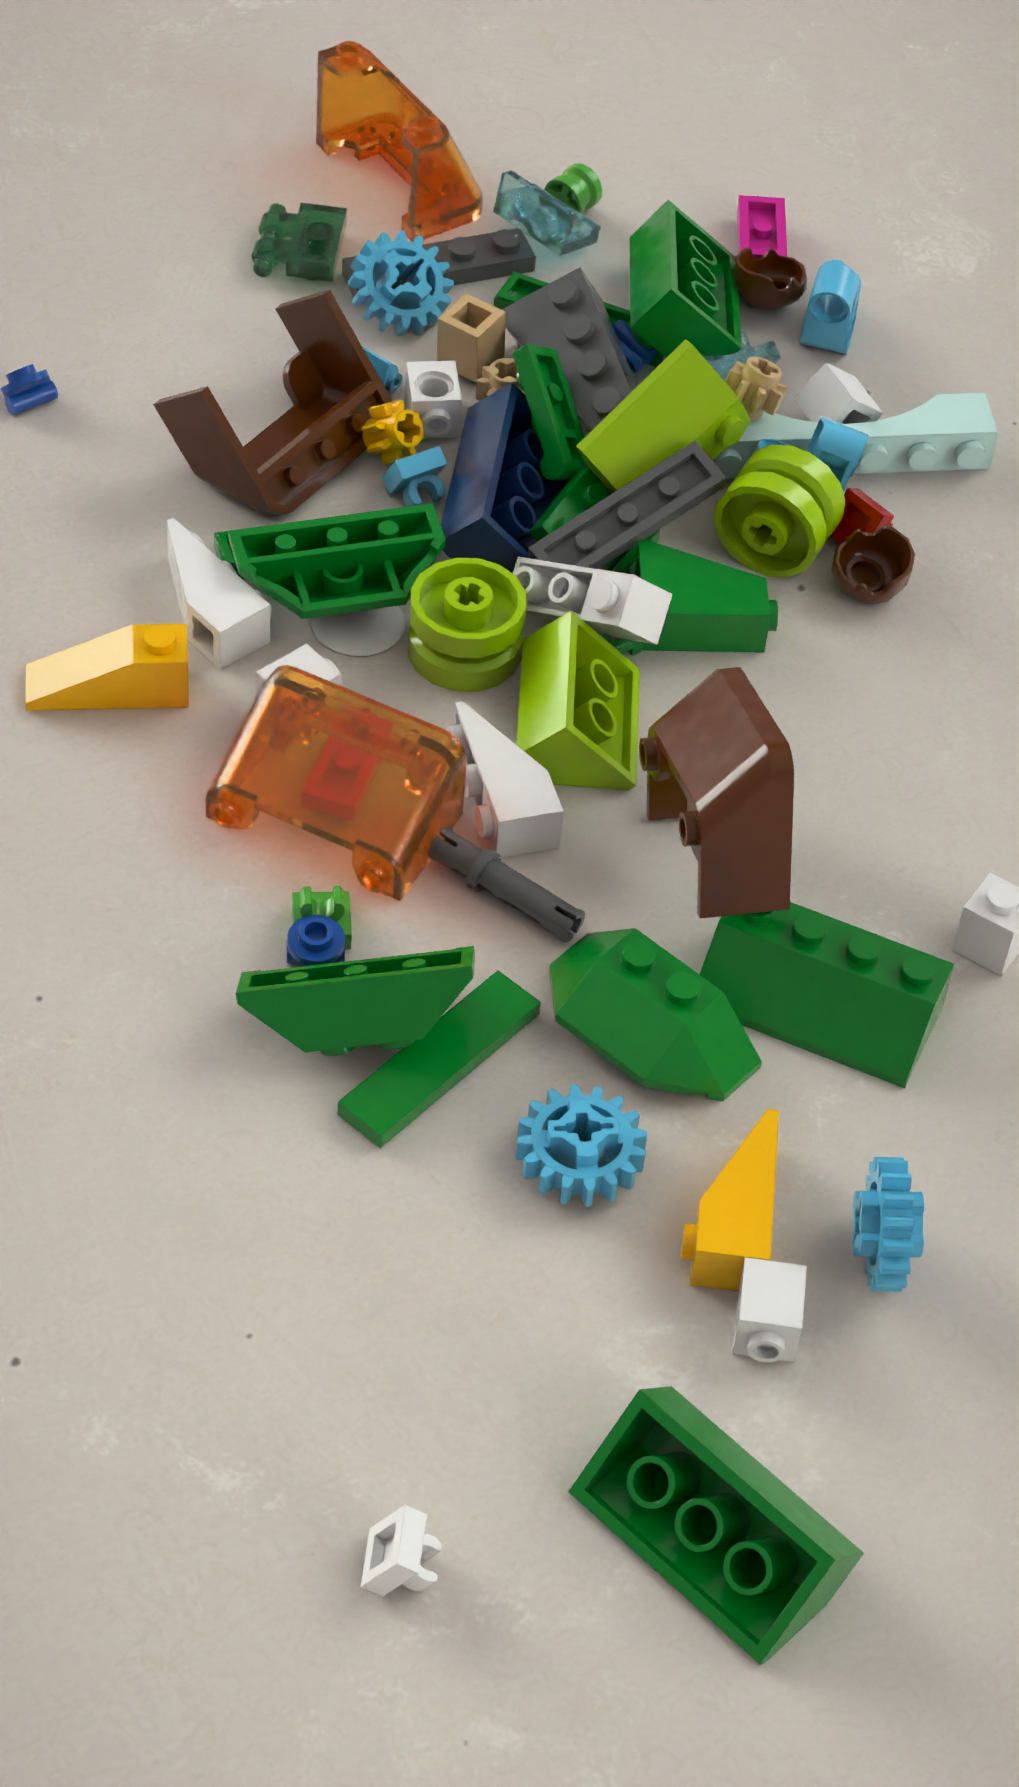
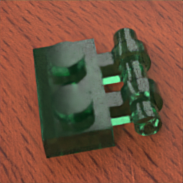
M300 203L298 214L287 213L286 208L281 204L270 205L268 212L261 217L258 229L261 238L255 242L252 252L255 274L260 277H267L271 274L272 268L276 267L278 263L286 264V276L304 278L310 281L322 280L333 282L347 224V208ZM292 237V240H285L284 238Z

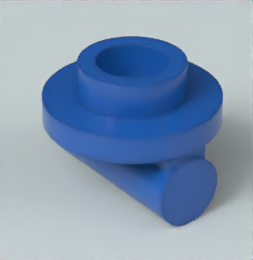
M618 320L613 325L630 369L637 373L644 364H648L653 360L657 350L654 347L648 349L641 345L633 336L630 326L623 320Z
M34 364L7 374L6 377L9 384L0 388L5 397L7 410L11 415H16L58 398L57 388L53 381L50 380L47 370L36 372Z
M309 915L298 919L292 924L287 934V963H302L310 966L345 962V935L343 929L336 921L323 915Z

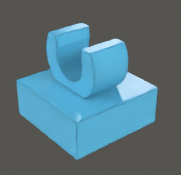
M440 446L394 461L381 478L389 495L403 491V501L407 507L422 503L421 497L417 492L418 487L427 489L435 503L440 501L445 495V486L437 475L445 468L447 462Z

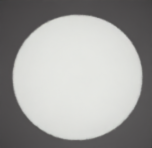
M398 606L311 618V627L316 638L330 650L349 656H369L388 650L400 640L405 629V618Z

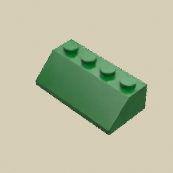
M667 200L629 237L631 332L641 345L648 349L654 347L666 358L685 339L702 356L736 355L742 349L738 285L735 278V256L670 200Z
M790 902V909L722 916L718 922L699 975L724 992L742 1026L905 1088L943 1008L954 963Z
M672 1386L638 1390L568 1491L760 1665L766 1663L830 1602L864 1554V1552Z

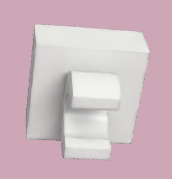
M404 1505L369 1529L361 1588L383 1597L402 1584L412 1591H423L437 1582L438 1574L425 1569L420 1564L421 1559L428 1560L442 1550V1543L436 1537L425 1534L426 1513Z

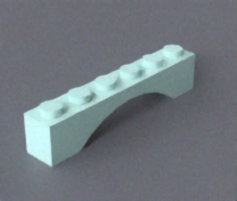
M986 393L937 394L923 405L901 415L872 422L843 424L869 435L854 474L990 469L998 435ZM764 412L761 419L751 420L752 423L745 429L740 440L728 446L713 462L725 475L726 479H735L741 468L755 452L761 439H775L807 451L818 422L793 419L776 413L772 416Z

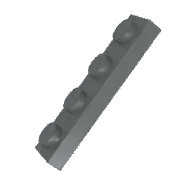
M521 228L503 229L492 233L457 237L451 240L422 245V248L427 251L434 246L439 248L434 259L437 263H449L450 267L443 275V278L453 280L454 285L510 276L513 272L522 274L535 271L536 256ZM356 256L342 258V275L347 285L348 280L355 272L350 266ZM406 278L402 283L399 281L393 285L392 289H396L400 284H405L410 278ZM349 287L354 298L359 289Z
M694 441L528 547V557L530 559L599 569L638 544V540L646 539L725 488L726 477L700 445Z

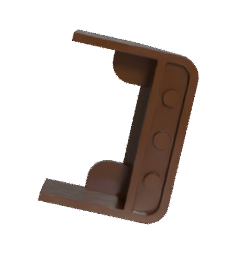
M330 289L282 303L275 308L299 350L296 355L288 360L283 370L284 388L294 406L244 447L208 386L162 398L153 404L190 468L198 478L266 516L273 517L294 511L363 453L367 447L363 440L361 426H364L367 420L372 418L368 409L392 402L391 397Z
M740 667L716 669L649 727L647 738L640 739V763L643 771H647L646 816L649 821L679 818L681 842L684 847L691 846L698 861L697 914L700 919L790 909L794 799L792 752L788 741Z

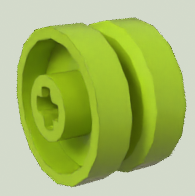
M771 444L756 450L741 468L735 480L716 503L713 522L718 539L733 558L746 568L767 577L788 578L803 573L815 560L825 541L843 518L846 501L841 483L829 466L812 453L792 445Z
M453 558L435 563L420 573L411 588L408 658L417 673L434 685L452 691L478 692L499 686L513 676L522 660L523 629L526 618V591L517 576L499 564L480 558Z

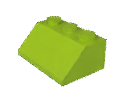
M685 339L576 447L592 472L612 494L694 441L700 445L713 461L728 446L740 440L745 429L752 421L736 393L699 351Z
M573 611L564 614L523 639L516 745L548 770L553 785L630 790L637 784L640 669Z

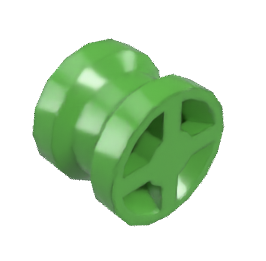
M575 163L566 168L561 176L553 178L544 187V198L549 210L562 221L572 222L582 216L585 209L595 206L600 201L603 190L598 176L590 167Z

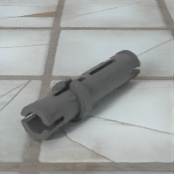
M444 827L440 830V835L444 837V840L437 835L434 837L428 849V857L465 878L466 885L475 892L486 891L550 931L564 943H568L573 939V934L569 932L570 929L577 934L585 919V912L583 910L575 908L501 862V855L493 849L487 848L482 850L456 834L449 827Z

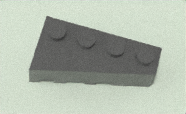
M581 267L501 309L506 312L505 328L519 347L531 344L557 350L578 417L589 432L637 387L602 298Z

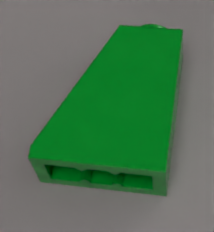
M638 540L634 575L673 594L658 644L642 642L641 651L765 652L768 631H776L778 624L777 600H769L766 578L649 540Z

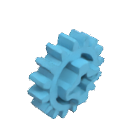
M399 230L393 241H391L386 232H382L375 243L370 240L365 243L360 251L361 255L358 254L350 266L355 272L348 280V286L359 289L352 299L353 305L365 304L368 309L362 318L367 321L376 316L380 319L379 331L384 332L389 324L395 325L397 336L402 337L409 326L417 335L421 334L428 324L434 326L437 323V318L442 315V312L451 303L452 299L446 294L454 286V281L443 278L450 265L448 262H436L434 258L439 251L437 246L430 248L428 251L422 248L423 236L418 235L412 243L407 241L404 230ZM406 278H410L405 284H400L396 289H392L393 285L399 281L402 283Z
M571 1084L569 1096L562 1097L554 1089L548 1090L546 1105L532 1100L529 1103L528 1117H520L515 1155L517 1160L524 1161L522 1176L524 1179H532L539 1176L538 1193L544 1195L555 1188L560 1191V1203L564 1205L570 1201L572 1195H581L585 1207H592L594 1194L601 1193L609 1202L616 1199L617 1186L619 1185L622 1188L631 1190L634 1187L635 1174L642 1172L644 1168L647 1130L638 1129L640 1114L637 1111L623 1114L624 1098L620 1095L609 1102L602 1100V1087L596 1086L590 1096L582 1095L577 1084Z
M874 1157L873 1161L869 1163V1175H866L867 1191H855L853 1197L854 1256H866L865 1273H868V1287H872V1291L902 1292V1288L907 1286V1274H910L911 1271L909 1257H921L923 1253L924 1198L922 1192H910L912 1176L908 1174V1161H904V1157Z

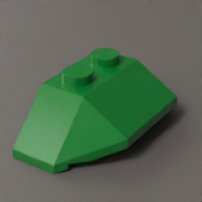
M433 503L228 531V539L239 575L301 619L406 605L411 597V588L417 577L433 565L445 547L446 540Z
M636 928L587 933L549 966L555 1021L644 1088L678 1094H706L707 1099L724 1101L761 1068L762 1061L724 992Z
M474 946L434 952L242 972L236 990L237 1004L305 1053L321 1051L326 1056H339L352 1052L356 1047L378 1044L383 1049H400L411 1045L414 1040H422L473 979L475 950Z

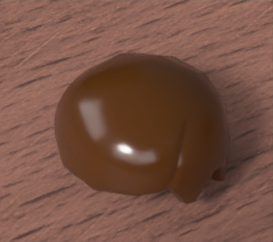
M748 247L741 250L735 256V278L738 285V294L751 307L774 310L791 305L800 299L807 288L805 266L795 258L780 256L772 248L763 257L754 258L752 250Z
M883 525L878 531L872 533H865L861 529H856L835 549L831 572L841 592L846 596L866 604L884 603L896 596L907 585L913 569L915 552L909 539L892 526Z

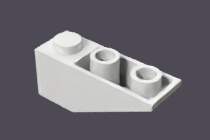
M173 517L167 520L168 561L183 623L187 624L188 641L220 670L270 643L272 608L266 596L261 591L251 588L241 579L230 563L221 561L212 553L196 533L189 532Z
M523 557L517 558L513 574L517 576L526 591V614L554 621L564 614L573 611L597 633L632 641L658 644L673 594L633 574Z
M463 701L455 702L454 723L452 726L446 727L447 747L451 758L459 757L462 765L460 767V779L465 797H473L476 803L475 822L480 838L488 837L491 848L501 855L500 858L559 848L563 809L548 770Z

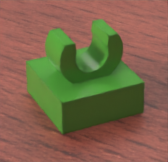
M304 886L300 892H292L293 923L309 915L329 917L336 921L344 931L345 950L351 949L352 930L349 891H343L341 886H333V892H311V886Z

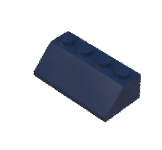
M513 382L468 408L441 521V527L446 538L443 551L450 559L480 558L499 564L512 574L517 558H529L528 547L536 543V540L529 532L530 529L568 483L566 480L554 481L546 479L541 473L540 463L544 455L543 448L531 424L532 414L526 395Z

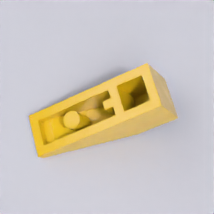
M134 624L26 664V711L189 707L187 624Z
M767 1109L700 1199L696 1224L684 1223L680 1260L691 1261V1286L738 1291L745 1257L771 1260L779 1110Z

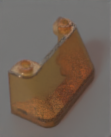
M345 41L336 46L318 51L316 144L327 155L336 153V146L354 149V156L359 161L379 154L411 187L408 204L409 212L402 215L401 230L405 231L406 236L412 242L418 235L423 236V240L477 220L482 214L483 192L446 125L370 50L354 41Z
M289 665L279 666L263 683L207 791L205 798L206 817L216 821L225 828L244 830L253 825L258 818L259 811H262L352 850L353 870L361 885L372 892L382 893L401 901L430 861L428 849L434 837L437 835L444 840V837L440 835V830L444 827L453 829L463 815L467 766L466 750L462 743L445 729L297 667Z

